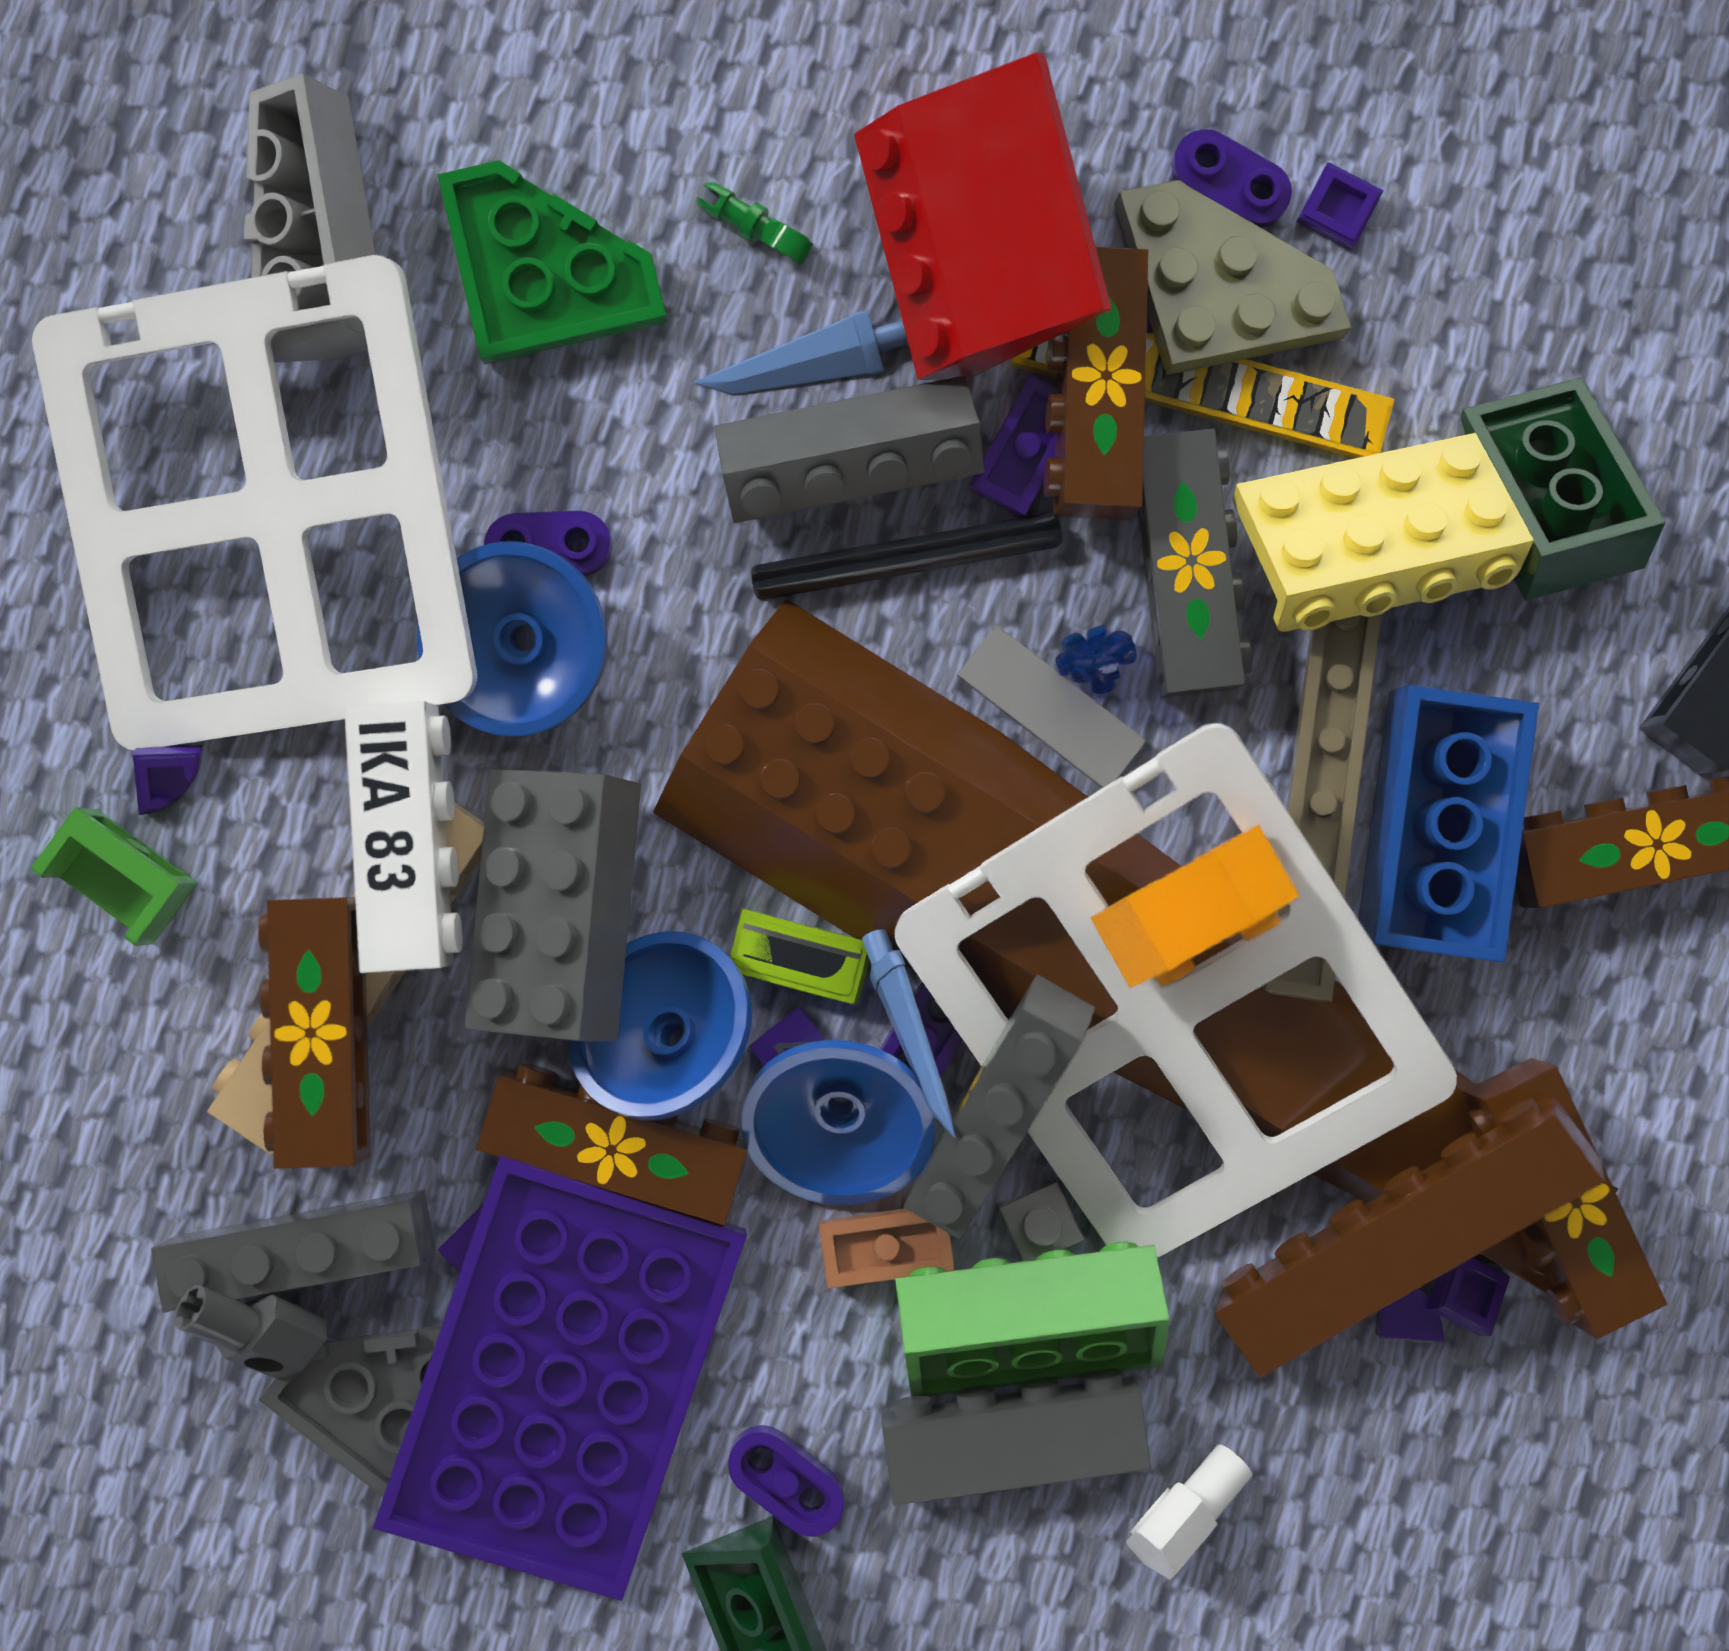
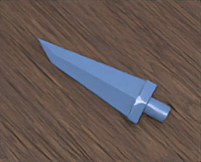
M868 310L853 313L848 318L692 383L737 395L867 374L871 376L884 372L879 353L909 344L902 320L872 328Z
M885 929L872 931L866 934L862 941L872 965L870 979L874 989L880 996L908 1063L917 1076L929 1111L955 1138L947 1098L905 970L906 964L901 950H893Z

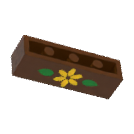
M1095 246L1112 310L1048 341L1047 367L1048 370H1057V394H1049L1045 427L1046 433L1056 434L1055 458H1047L1045 463L1044 496L1054 497L1053 517L1130 520L1142 507L1148 249Z
M1729 775L1709 779L1711 792L1689 796L1687 786L1681 785L1646 792L1647 805L1627 809L1624 797L1585 804L1586 817L1563 821L1561 810L1525 816L1515 882L1520 907L1543 908L1729 870Z
M356 897L267 900V913L261 915L258 925L259 945L263 953H268L269 979H265L262 982L260 990L262 1015L265 1019H270V1045L264 1048L262 1055L263 1080L266 1085L272 1086V1111L266 1114L263 1128L266 1150L273 1151L274 1169L356 1166L371 1157L366 973H360Z
M1530 1058L1463 1091L1471 1108V1111L1465 1114V1118L1471 1133H1475L1478 1138L1501 1125L1499 1122L1500 1116L1515 1104L1528 1098H1533L1538 1103L1553 1094L1596 1152L1556 1065ZM1603 1164L1604 1183L1520 1231L1522 1242L1528 1254L1539 1267H1545L1554 1287L1548 1289L1547 1294L1559 1318L1567 1326L1573 1324L1595 1339L1612 1333L1668 1305Z
M520 1063L518 1072L507 1070L498 1075L476 1147L477 1151L497 1157L503 1155L576 1181L725 1225L748 1153V1148L745 1147L744 1141L738 1139L740 1133L738 1127L708 1118L703 1120L702 1127H697L678 1121V1115L658 1120H639L621 1116L598 1103L587 1093L582 1085H580L578 1091L555 1084L556 1072L532 1064Z

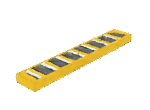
M1146 332L1145 402L1352 458L1381 453L1395 399L1247 359L1166 375L1154 334ZM1048 341L1012 359V367L1057 378V370H1048L1047 367Z

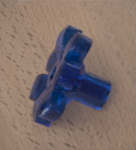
M1100 625L1087 631V639L1079 633H1072L1066 636L1061 641L1063 652L1055 659L1059 674L1061 676L1070 675L1071 681L1083 684L1089 681L1092 692L1096 694L1111 692L1116 687L1115 680L1120 678L1119 666L1132 664L1137 659L1135 643H1133L1132 636L1125 631L1117 630L1108 635L1107 626Z

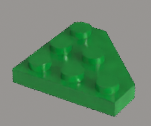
M500 160L437 174L479 356L485 365L668 322L655 263L650 252L630 240L629 242L623 240L599 225L598 221L554 193L550 195L524 179L520 172Z

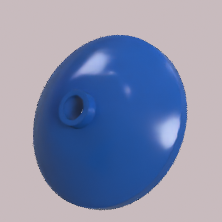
M490 543L476 547L457 557L477 669V684L474 691L467 698L443 705L469 726L501 736L531 735L556 727L578 712L593 694L603 673L607 656L606 620L599 599L590 583L574 565L562 556L541 546L529 543ZM418 624L417 649L420 659L423 654V645ZM524 626L529 628L534 635L533 645L528 650L521 649L516 643V634Z
M677 931L658 932L628 942L626 945L618 1041L568 1040L571 1064L582 1087L598 1103L612 1112L639 1120L670 1118L702 1104L724 1085L739 1064L745 1051L752 1021V1004L745 978L736 963L721 948L695 934ZM677 1030H683L684 1033L681 1040L676 1045L670 1047L669 1040L672 1033Z
M824 1040L810 1042L777 1055L762 1067L753 1078L747 1089L741 1113L743 1141L745 1147L748 1148L751 1159L760 1171L787 1192L809 1201L828 1205L865 1204L898 1192L922 1171L931 1155L935 1141L936 1120L929 1111L916 1074L907 1065L887 1052L852 1041ZM843 1097L849 1099V1101L845 1103H839L835 1101L833 1098Z

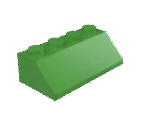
M1116 1242L1103 1247L1100 1252L1074 1255L1071 1251L1054 1250L1041 1254L1033 1261L1010 1263L1006 1259L992 1258L976 1263L971 1269L947 1272L941 1267H924L912 1271L908 1277L895 1278L911 1396L930 1397L958 1393L969 1388L1015 1386L1028 1380L1054 1378L1057 1380L1083 1377L1089 1372L1116 1369L1121 1372L1161 1367L1164 1363L1170 1319L1155 1245L1138 1247L1133 1242Z

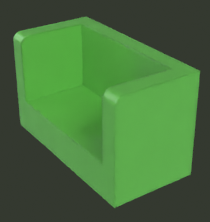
M75 807L30 869L41 878H61L127 926L129 931L124 939L134 946L154 944L198 884L97 809Z

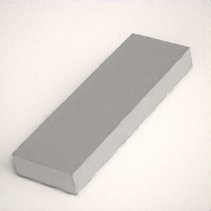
M998 625L993 627L957 674V677L1100 788H1104L1117 780L1146 742L1139 734Z

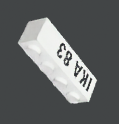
M427 701L344 706L360 973L441 968L454 965L453 953L461 952L463 933L459 913H451L449 887L457 886L459 866L456 850L454 847H447L445 821H452L455 813L453 787L450 781L443 782L441 755H449L451 749L448 719L446 716H439V706Z

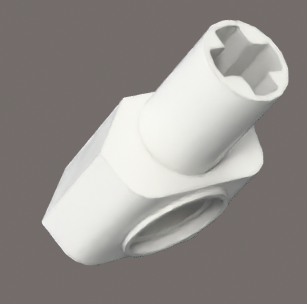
M1217 1445L1184 1485L1178 1482L1171 1489L1167 1488L1130 1531L1132 1535L1126 1541L1128 1547L1146 1566L1169 1580L1172 1579L1218 1525L1216 1522L1217 1518L1252 1478L1250 1468L1232 1450L1223 1445Z

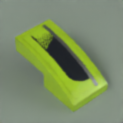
M743 908L730 953V958L736 963L743 975L859 1005L870 963L861 939Z

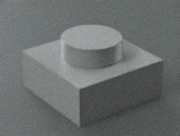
M1056 1179L998 1205L1024 1262L1036 1260L1038 1256L1049 1251L1064 1250L1084 1240Z

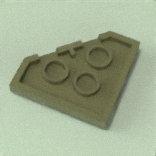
M1176 180L1119 192L1114 205L1127 248L1148 249L1147 314L1166 375L1340 340L1352 328L1332 269L1190 188L1184 182Z

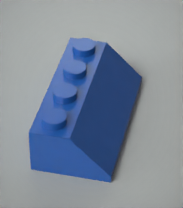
M1407 685L1389 692L1358 917L1359 922L1374 945L1505 963L1539 703L1416 685Z

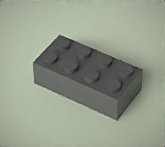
M490 769L464 1029L576 1041H618L641 783L606 774Z

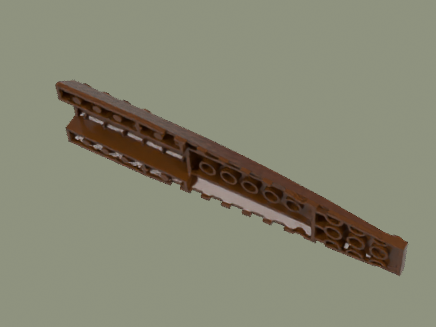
M785 599L749 644L682 751L653 813L850 936L862 940L866 934L872 931L885 929L893 950H900L895 940V929L904 911L947 884L950 885L981 866V863L1072 808L1088 798V796L999 730L788 599ZM1137 833L1088 863L1085 870L1108 906H1111L1182 866ZM988 880L959 898L968 913L972 915L1000 898V896ZM1030 898L966 937L958 944L960 952L1008 1019L1013 1015L1037 974L1095 1007L1088 1029L1114 1015L1118 1010L1117 1004L1049 904L1042 898ZM1238 932L1193 956L1191 959L1195 966L1242 940L1243 936ZM902 953L904 962L906 964L905 966L913 969L911 964L908 962V960ZM1334 980L1332 1001L1328 1003L1262 993V985L1198 1022L1193 1029L1260 1131L1269 1137L1282 1134L1388 1075L1394 1068V1062L1348 992L1336 980ZM1140 1056L1114 1071V1073L1188 1110L1153 1058ZM1454 1069L1457 1076V1084L1454 1092L1448 1099L1312 1174L1367 1203L1386 1193L1384 1190L1385 1185L1397 1174L1414 1166H1417L1420 1171L1427 1169L1443 1159L1441 1152L1450 1143L1463 1135L1471 1133L1465 1118V1114L1471 1111V1108L1463 1091L1476 1084ZM1613 1186L1615 1192H1617L1618 1188ZM1520 1231L1474 1256L1484 1263L1502 1266L1547 1294L1548 1289L1554 1287L1545 1267H1539L1528 1254L1522 1242Z

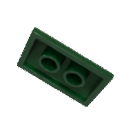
M773 1516L682 1553L720 1651H827Z

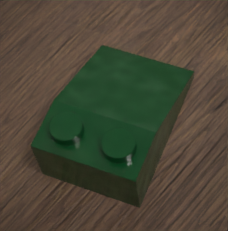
M1582 377L1462 410L1460 418L1465 435L1476 433L1534 539L1518 575L1514 578L1525 601L1641 570L1646 567L1666 522Z

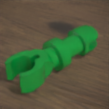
M707 182L703 185L711 192L720 196L715 205L697 197V204L703 212L720 222L723 219L739 229V237L750 243L756 238L783 256L787 255L795 263L801 265L813 246L808 237L786 224L769 217L768 208L758 202L750 206L736 198L734 192L715 182Z

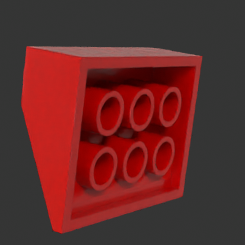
M1035 52L900 104L854 133L918 380H943L963 375L967 379L977 376L1112 310L1044 53Z

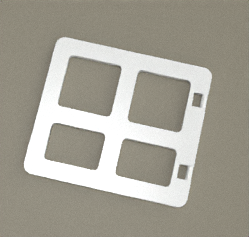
M378 255L365 256L323 264V266L310 269L280 272L136 299L129 303L45 317L37 324L32 336V345L111 731L121 746L129 750L165 747L345 719L344 706L410 701H427L434 705L453 703L467 698L474 691L477 684V669L406 277L396 262ZM327 283L331 305L299 310L296 294L297 288ZM358 317L364 325L386 444L387 460L378 468L302 480L297 476L294 468L271 347L272 337L281 330ZM136 319L140 340L112 345L108 324ZM216 343L222 352L246 476L245 486L238 492L122 511L115 502L90 378L91 370L94 366L101 363ZM392 514L398 518L401 526L423 645V654L418 661L341 673L335 670L331 662L308 535L316 526ZM244 538L254 539L260 548L282 662V679L278 683L169 701L160 700L153 691L129 572L130 562L137 556Z
M1222 724L1205 725L1157 754L1154 759L1125 777H1120L984 861L981 863V866L950 885L947 884L902 913L896 925L895 940L899 949L981 1066L1007 1025L1008 1019L960 952L958 944L966 937L1030 898L1039 897L1049 904L1117 1004L1118 1010L1114 1015L1087 1030L1083 1043L1027 1131L1106 1245L1116 1242H1133L1138 1247L1155 1245L1156 1255L1159 1258L1440 1104L1452 1095L1457 1084L1456 1072L1451 1061L1237 733L1230 727ZM1166 772L1176 790L1143 809L1132 791ZM1206 792L1214 793L1221 799L1242 833L1259 824L1300 897L1289 903V909L1280 917L1282 922L1279 925L1249 941H1245L1243 938L1197 965L1195 970L1171 984L1160 987L1154 977L1129 988L1090 917L1109 906L1087 875L1086 866L1097 857L1197 796ZM989 880L1000 898L970 915L959 898ZM1321 957L1328 962L1394 1062V1068L1388 1075L1282 1134L1269 1137L1260 1131L1193 1029L1198 1022L1307 959ZM1140 1056H1148L1156 1061L1223 1160V1164L1217 1170L1150 1207H1140L1134 1203L1066 1104L1070 1096Z

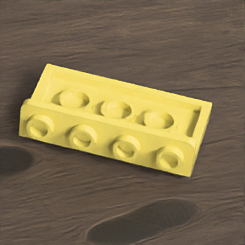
M1476 433L1236 484L1232 499L1278 600L1273 619L1278 630L1281 632L1296 629L1305 631L1315 630L1331 621L1358 615L1373 617L1393 607L1420 601L1435 603L1449 597L1451 594L1478 588L1487 590L1500 588L1511 582L1518 575L1534 542Z

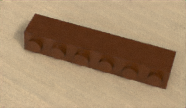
M1552 1094L1538 1103L1533 1098H1528L1515 1104L1500 1116L1499 1122L1501 1125L1479 1138L1475 1133L1461 1136L1441 1152L1442 1160L1427 1169L1420 1171L1417 1166L1402 1171L1385 1185L1384 1190L1386 1193L1366 1205L1360 1199L1348 1203L1329 1219L1330 1226L1310 1237L1307 1232L1298 1233L1276 1249L1274 1253L1276 1258L1256 1269L1250 1263L1231 1273L1221 1284L1224 1290L1221 1292L1214 1314L1260 1378L1604 1183L1601 1159L1556 1097Z

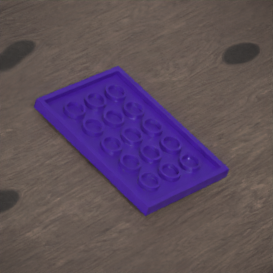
M500 1155L372 1529L622 1601L747 1237L746 1229L729 1223L721 1225L576 1181Z

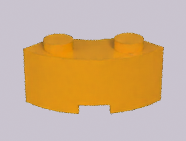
M1258 824L1200 855L1194 861L1165 877L1157 879L1093 915L1090 919L1129 988L1154 977L1160 987H1164L1195 970L1196 966L1191 958L1238 932L1242 934L1245 941H1249L1279 925L1282 921L1276 911L1300 897Z

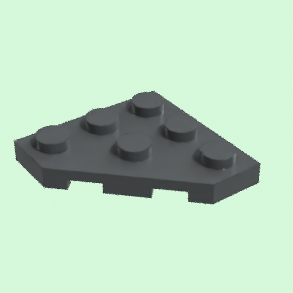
M442 1325L326 1340L303 1371L275 1379L259 1401L383 1497Z

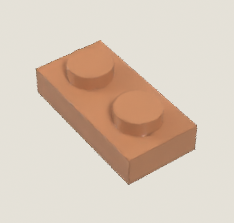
M905 1208L819 1220L827 1289L908 1277L912 1271L924 1267H941L947 1272L955 1271L950 1234Z

